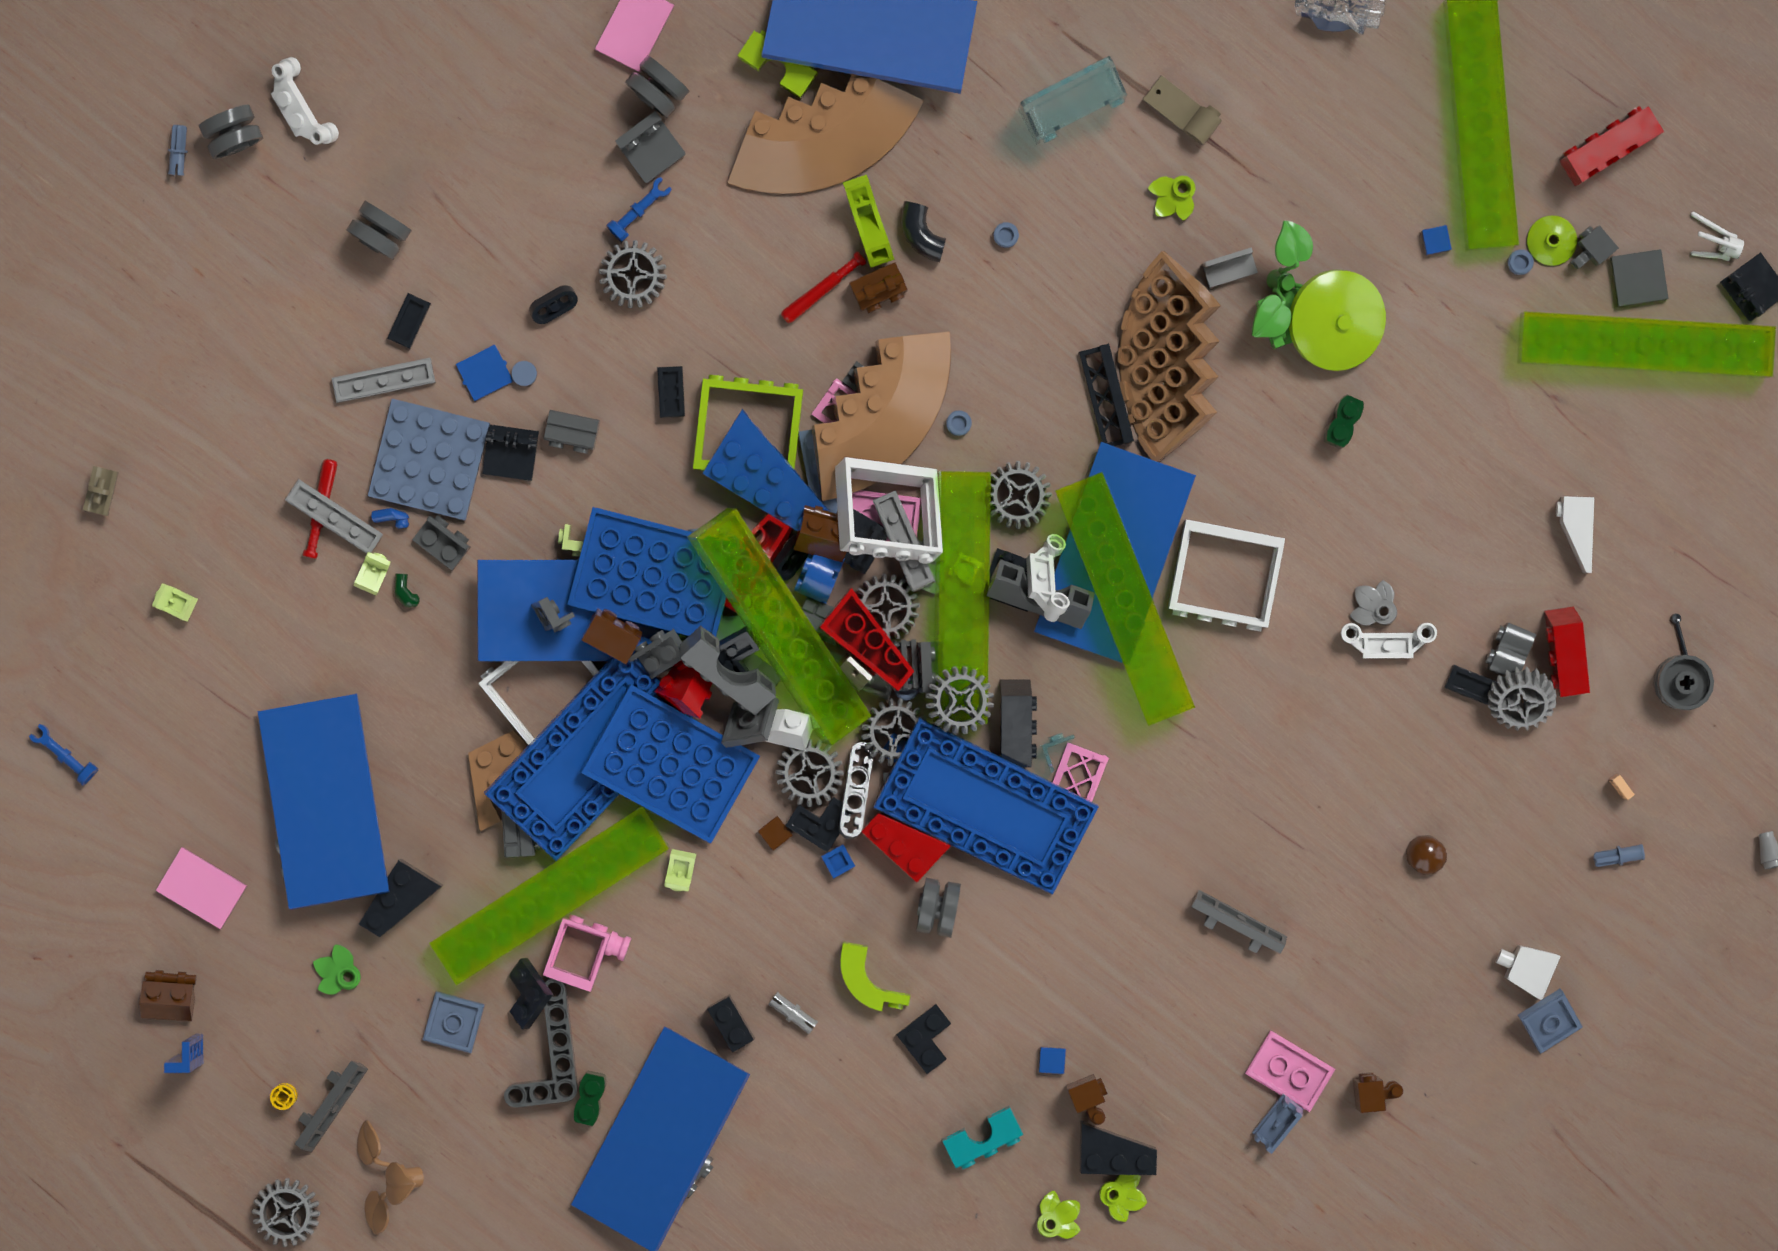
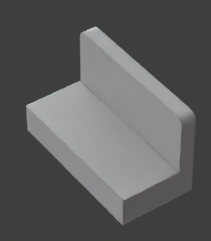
M1252 247L1204 262L1202 267L1209 288L1257 274L1258 271L1252 256Z

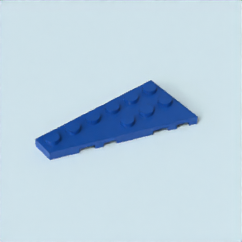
M741 409L702 474L797 531L803 517L802 513L805 505L810 507L820 506L823 507L822 510L830 512L817 498L812 489L799 477L800 475L777 448L764 436L759 427L752 422L747 413Z

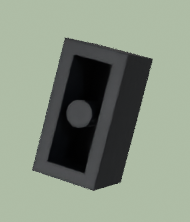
M730 994L708 1006L707 1010L732 1053L755 1039Z

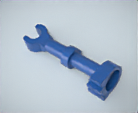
M661 177L654 181L653 189L638 203H633L630 206L631 210L618 222L611 220L606 225L621 243L629 236L624 229L638 216L642 217L645 214L644 210L659 197H666L671 193V187H668L665 191L658 189V185L663 181Z
M38 725L39 729L43 731L41 738H37L34 734L29 736L33 742L42 743L57 756V760L61 764L65 763L78 774L77 781L82 786L87 784L99 771V768L92 762H89L85 767L71 756V751L67 748L63 749L52 739L49 729L45 725Z

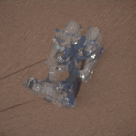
M1295 0L1296 15L1311 19L1317 29L1332 32L1353 29L1360 35L1364 34L1366 28L1379 29L1386 5V0Z

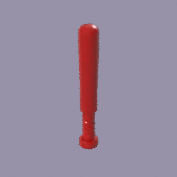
M858 251L855 252L853 259L838 269L837 272L833 271L781 312L782 318L787 323H792L842 282L841 280L856 269L857 266H864L866 264L865 259Z
M325 459L322 463L317 491L330 499L338 464L335 460ZM311 518L310 537L307 549L303 551V556L317 559L318 553L316 548L323 525Z

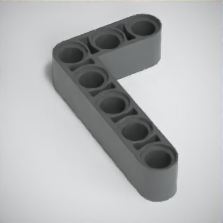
M550 978L545 982L547 986L552 982H556L561 986V993L557 996H552L544 1007L553 1078L511 1084L504 1093L505 1102L511 1107L567 1102L572 1100L578 1092L567 987L565 983ZM555 1007L561 1008L564 1011V1018L560 1021H556L551 1017V1010ZM560 1032L566 1035L567 1043L565 1045L559 1046L554 1042V1035ZM563 1057L569 1060L570 1068L563 1071L557 1067V1060ZM562 1083L572 1085L573 1093L571 1095H563L560 1092L559 1088ZM537 1086L547 1088L548 1096L546 1098H538L535 1095V1088ZM516 1088L522 1091L523 1099L521 1101H513L510 1098V1091Z

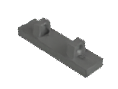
M1198 890L1192 907L1207 915L1204 926L1213 930L1217 921L1251 938L1249 950L1257 953L1260 947L1264 945L1281 954L1286 945L1287 936L1201 890Z
M351 1060L342 1075L333 1070L330 1072L327 1079L334 1084V1087L314 1116L309 1113H302L298 1120L306 1128L295 1145L309 1152L315 1149L367 1072V1067Z

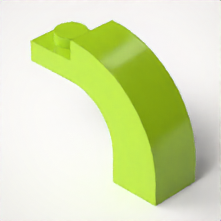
M867 175L843 182L849 206L870 267L872 268L895 260Z
M843 941L841 972L846 986L857 1000L869 1008L882 1011L884 1002H889L888 1007L903 1009V1005L909 1006L910 994L881 989L869 980L865 971L868 946Z

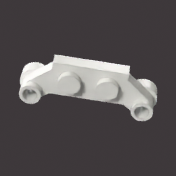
M293 57L281 60L272 67L274 92L271 95L295 137L303 136L316 145L321 143L329 144L336 141L339 135L337 127L330 122L322 125L318 124L293 81V77L298 76L301 70L298 60Z
M1056 534L1049 535L1043 547L1035 554L1030 553L1026 558L1028 596L1037 602L1044 611V617L1051 622L1057 621L1059 616L1064 614L1070 605L1066 595L1055 591L1054 560L1057 556L1061 555L1066 546L1065 540Z
M1348 623L1342 627L1340 634L1345 642L1350 643L1362 653V658H1413V653L1422 645L1435 640L1437 629L1431 623H1422L1413 633H1362L1358 625ZM1349 628L1354 631L1352 638L1346 636V631ZM1424 628L1429 630V635L1426 638L1421 634Z

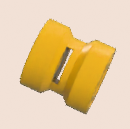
M289 1083L277 1085L270 1094L271 1104L279 1110L290 1108L298 1098L296 1088Z

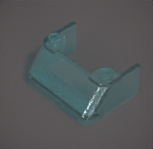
M1108 56L1020 102L1018 111L1035 144L1041 143L1042 140L1045 144L1057 138L1056 132L1061 128L1094 111L1109 105L1113 109L1125 103L1127 93L1111 56Z

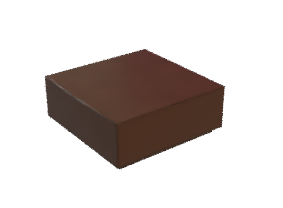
M778 815L758 830L759 834L773 851L793 836Z

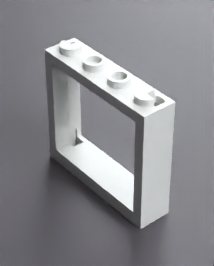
M845 457L835 466L840 551H846L852 555L870 554L875 558L894 557L899 561L919 560L923 564L932 563L943 553L937 469ZM851 478L920 487L924 546L855 537Z
M1186 519L1184 521L1168 609L1173 610L1172 615L1187 617L1188 613L1198 614V620L1212 622V618L1223 619L1222 624L1237 627V622L1247 624L1246 629L1261 632L1262 627L1268 628L1285 538ZM1191 532L1274 547L1260 619L1177 603Z
M501 661L502 665L496 670L491 667L480 676L483 680L479 685L529 745L535 738L491 685L519 662ZM582 661L591 674L595 676L599 670L592 661Z

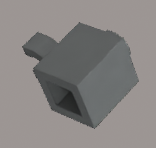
M1600 225L1594 229L1592 226H1589L1579 235L1582 239L1577 243L1583 252L1574 258L1571 264L1576 270L1589 260L1595 266H1598L1619 247Z

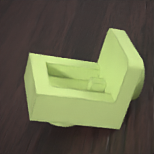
M565 524V528L559 531L558 544H562L563 550H571L572 556L580 557L583 542L570 540L571 525Z
M367 552L353 586L377 596L391 562L380 553L372 554Z
M162 583L155 594L152 606L188 622L198 599L175 587Z
M671 850L664 883L665 887L674 891H689L696 859L695 853Z

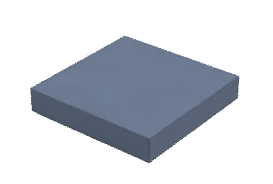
M1558 989L1518 1014L1519 1019L1540 1054L1583 1028L1561 989Z
M436 991L423 1040L472 1053L485 1004Z

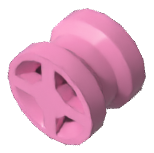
M612 931L604 955L617 956L618 960L624 961L631 937L626 936L623 938L617 932Z

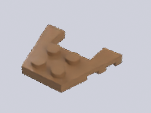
M514 730L468 753L480 831L502 821L492 800L484 794L485 790L528 746Z

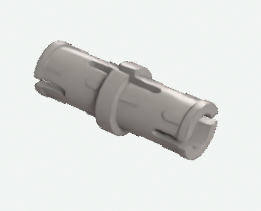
M777 992L774 998L781 1002V1005L773 999L768 1005L786 1017V1021H792L809 1035L813 1029L805 1024V1021L813 1027L816 1026L818 1021L800 1010L801 1006L792 1004Z

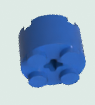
M808 554L794 591L827 604L843 562Z

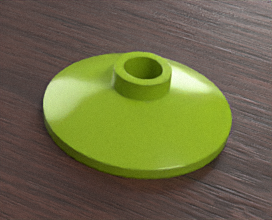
M1554 215L1545 216L1531 226L1527 235V247L1532 257L1539 263L1548 266L1560 265L1569 260L1574 254L1577 247V234L1574 227L1566 219ZM1551 235L1557 237V244L1553 245L1549 242Z

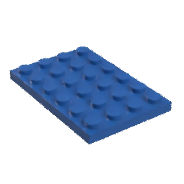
M592 507L567 605L596 612L597 609L602 611L607 609L615 613L617 618L667 631L674 629L676 633L690 636L701 625L717 637L740 544Z
M629 683L580 772L711 844L760 755L742 745L726 748L721 743L722 734Z

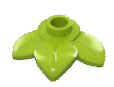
M1182 175L1172 179L1163 176L1153 181L1148 187L1151 193L1158 196L1155 205L1156 216L1167 217L1176 212L1179 218L1184 221L1192 214L1194 209L1192 196L1195 193V183L1190 177ZM1180 184H1185L1187 186V191L1185 193H1181L1178 191V186Z
M1119 1175L1115 1181L1106 1182L1100 1188V1200L1108 1206L1109 1213L1115 1220L1126 1222L1129 1211L1140 1210L1147 1204L1144 1194L1136 1189L1141 1178L1140 1175ZM1115 1190V1197L1110 1199L1109 1193Z
M1055 1191L1047 1193L1039 1206L1041 1216L1037 1220L1038 1232L1047 1238L1059 1236L1063 1239H1069L1076 1236L1080 1232V1228L1074 1220L1080 1212V1203L1075 1200L1060 1202ZM1048 1220L1053 1222V1229L1047 1228L1046 1222Z

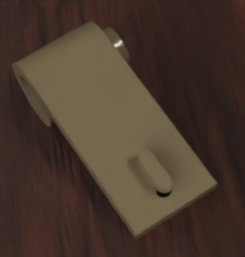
M1162 75L1143 98L1146 103L1201 145L1206 143L1222 122L1219 118L1221 113L1210 105L1207 108L1200 106Z
M847 653L837 663L840 667L837 672L858 691L875 675L872 670L856 657L850 656Z

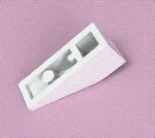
M1560 497V502L1556 503V517H1560V524L1582 572L1592 573L1594 497Z
M777 709L769 738L766 742L805 751L813 730L810 715L788 709Z

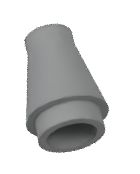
M1773 831L1759 834L1761 864L1764 865L1765 870L1778 867V843Z

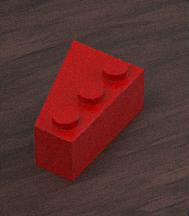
M1574 606L1544 611L1547 627L1546 638L1550 647L1548 659L1550 666L1553 667V675H1550L1554 690H1557L1560 697L1590 693L1584 625L1581 617Z
M679 661L661 679L659 686L654 692L671 707L700 719L703 714L700 710L705 699L709 700L712 695L710 691L712 682L705 681L698 671L692 667H687L682 661Z
M879 812L861 831L916 882L928 872L951 846Z

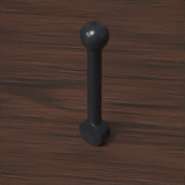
M1673 614L1670 616V621L1675 624L1683 655H1688L1679 623L1681 616Z

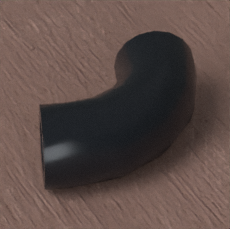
M904 201L901 226L906 241L918 254L940 263L946 238L939 237L929 230L926 223L927 206Z

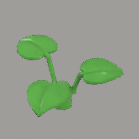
M1283 221L1281 232L1275 244V256L1280 264L1287 267L1272 270L1267 276L1268 286L1277 295L1271 294L1265 297L1258 306L1252 326L1253 337H1277L1282 335L1290 325L1291 311L1288 307L1284 306L1286 299L1281 292H1288L1293 287L1300 289L1303 286L1302 284L1295 283L1293 275L1288 273V271L1299 267V261H1307L1313 251L1311 236L1303 227L1296 223Z

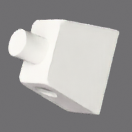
M1518 945L1514 954L1501 949L1496 958V963L1508 968L1505 974L1506 979L1542 1000L1561 956Z

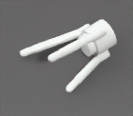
M1691 212L1692 217L1725 236L1721 239L1701 231L1698 232V236L1718 243V250L1722 253L1692 251V256L1718 258L1729 261L1731 257L1735 259L1740 257L1744 240L1738 239L1736 234L1726 231L1703 216Z

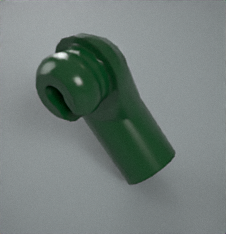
M395 573V597L407 608L418 606L420 602L418 594H412L407 588L408 574Z

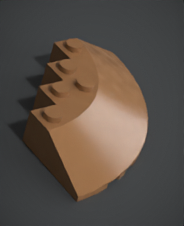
M852 74L845 92L821 83L812 106L788 97L779 120L755 111L728 184L750 191L774 194H801L838 185L869 169L894 148L915 120L924 100L882 80Z
M1161 251L1148 266L1138 287L1134 289L1131 295L1132 299L1129 308L1125 311L1122 321L1120 348H1118L1121 378L1119 384L1129 414L1128 419L1130 424H1133L1139 436L1138 440L1151 460L1160 462L1200 430L1217 413L1202 395L1218 378V375L1203 357L1220 342L1204 322L1221 305L1204 285L1165 251Z
M950 331L878 339L875 341L878 365L854 369L857 393L832 398L836 422L811 426L822 501L837 498L835 466L845 457L902 464L921 444L939 413L947 390L951 362ZM851 478L852 493L858 492L876 483V481Z

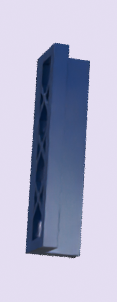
M194 1034L182 1042V1054H177L164 1063V1073H190L204 1064L203 1034Z

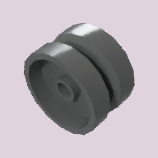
M647 55L640 63V69L648 77V80L640 74L633 72L625 83L648 107L655 109L662 116L668 118L675 107L673 102L665 95L668 94L675 100L682 101L690 91L672 73Z
M249 104L216 114L198 125L205 139H214L207 146L212 159L236 154L263 139L259 126L248 125L255 118Z
M364 201L358 212L360 216L370 223L367 226L355 219L351 221L346 231L357 237L360 243L376 253L380 252L394 260L400 249L397 244L388 239L391 235L400 241H406L412 230L379 208Z
M1676 655L1667 658L1659 665L1654 674L1653 685L1656 695L1663 704L1673 709L1691 710L1699 708L1708 701L1713 692L1714 678L1712 670L1705 661L1696 656ZM1685 678L1687 681L1686 685L1680 686V681Z
M926 877L923 893H920L916 932L929 934L932 931L934 919H938V935L952 937L960 894V883L948 881L945 884L943 896H939V880Z

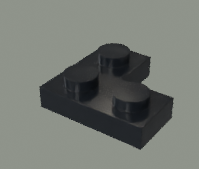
M746 626L719 641L720 654L718 660L725 668L731 671L748 672L749 669L742 659L760 650V644Z
M833 797L821 817L798 805L785 826L828 853L840 834L839 820L842 802Z
M520 958L509 974V977L521 995L509 1012L521 1029L524 1030L530 1029L553 996V993L528 958Z
M934 1004L896 1034L926 1074L947 1060L932 1040L951 1025V1022L937 1004Z

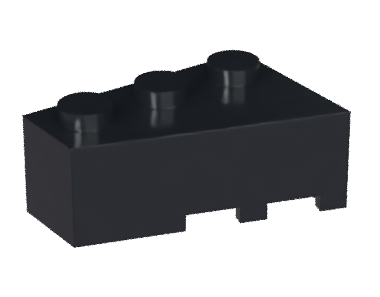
M1000 679L1001 758L1020 767H1032V759L1037 758V746L1032 744V735H1037V720H1032V711H1037V696H1032L1030 679Z
M399 859L387 877L390 892L376 895L359 925L376 936L381 937L439 890L443 884L405 860Z
M1080 1120L1079 1171L1081 1174L1157 1175L1156 1147Z

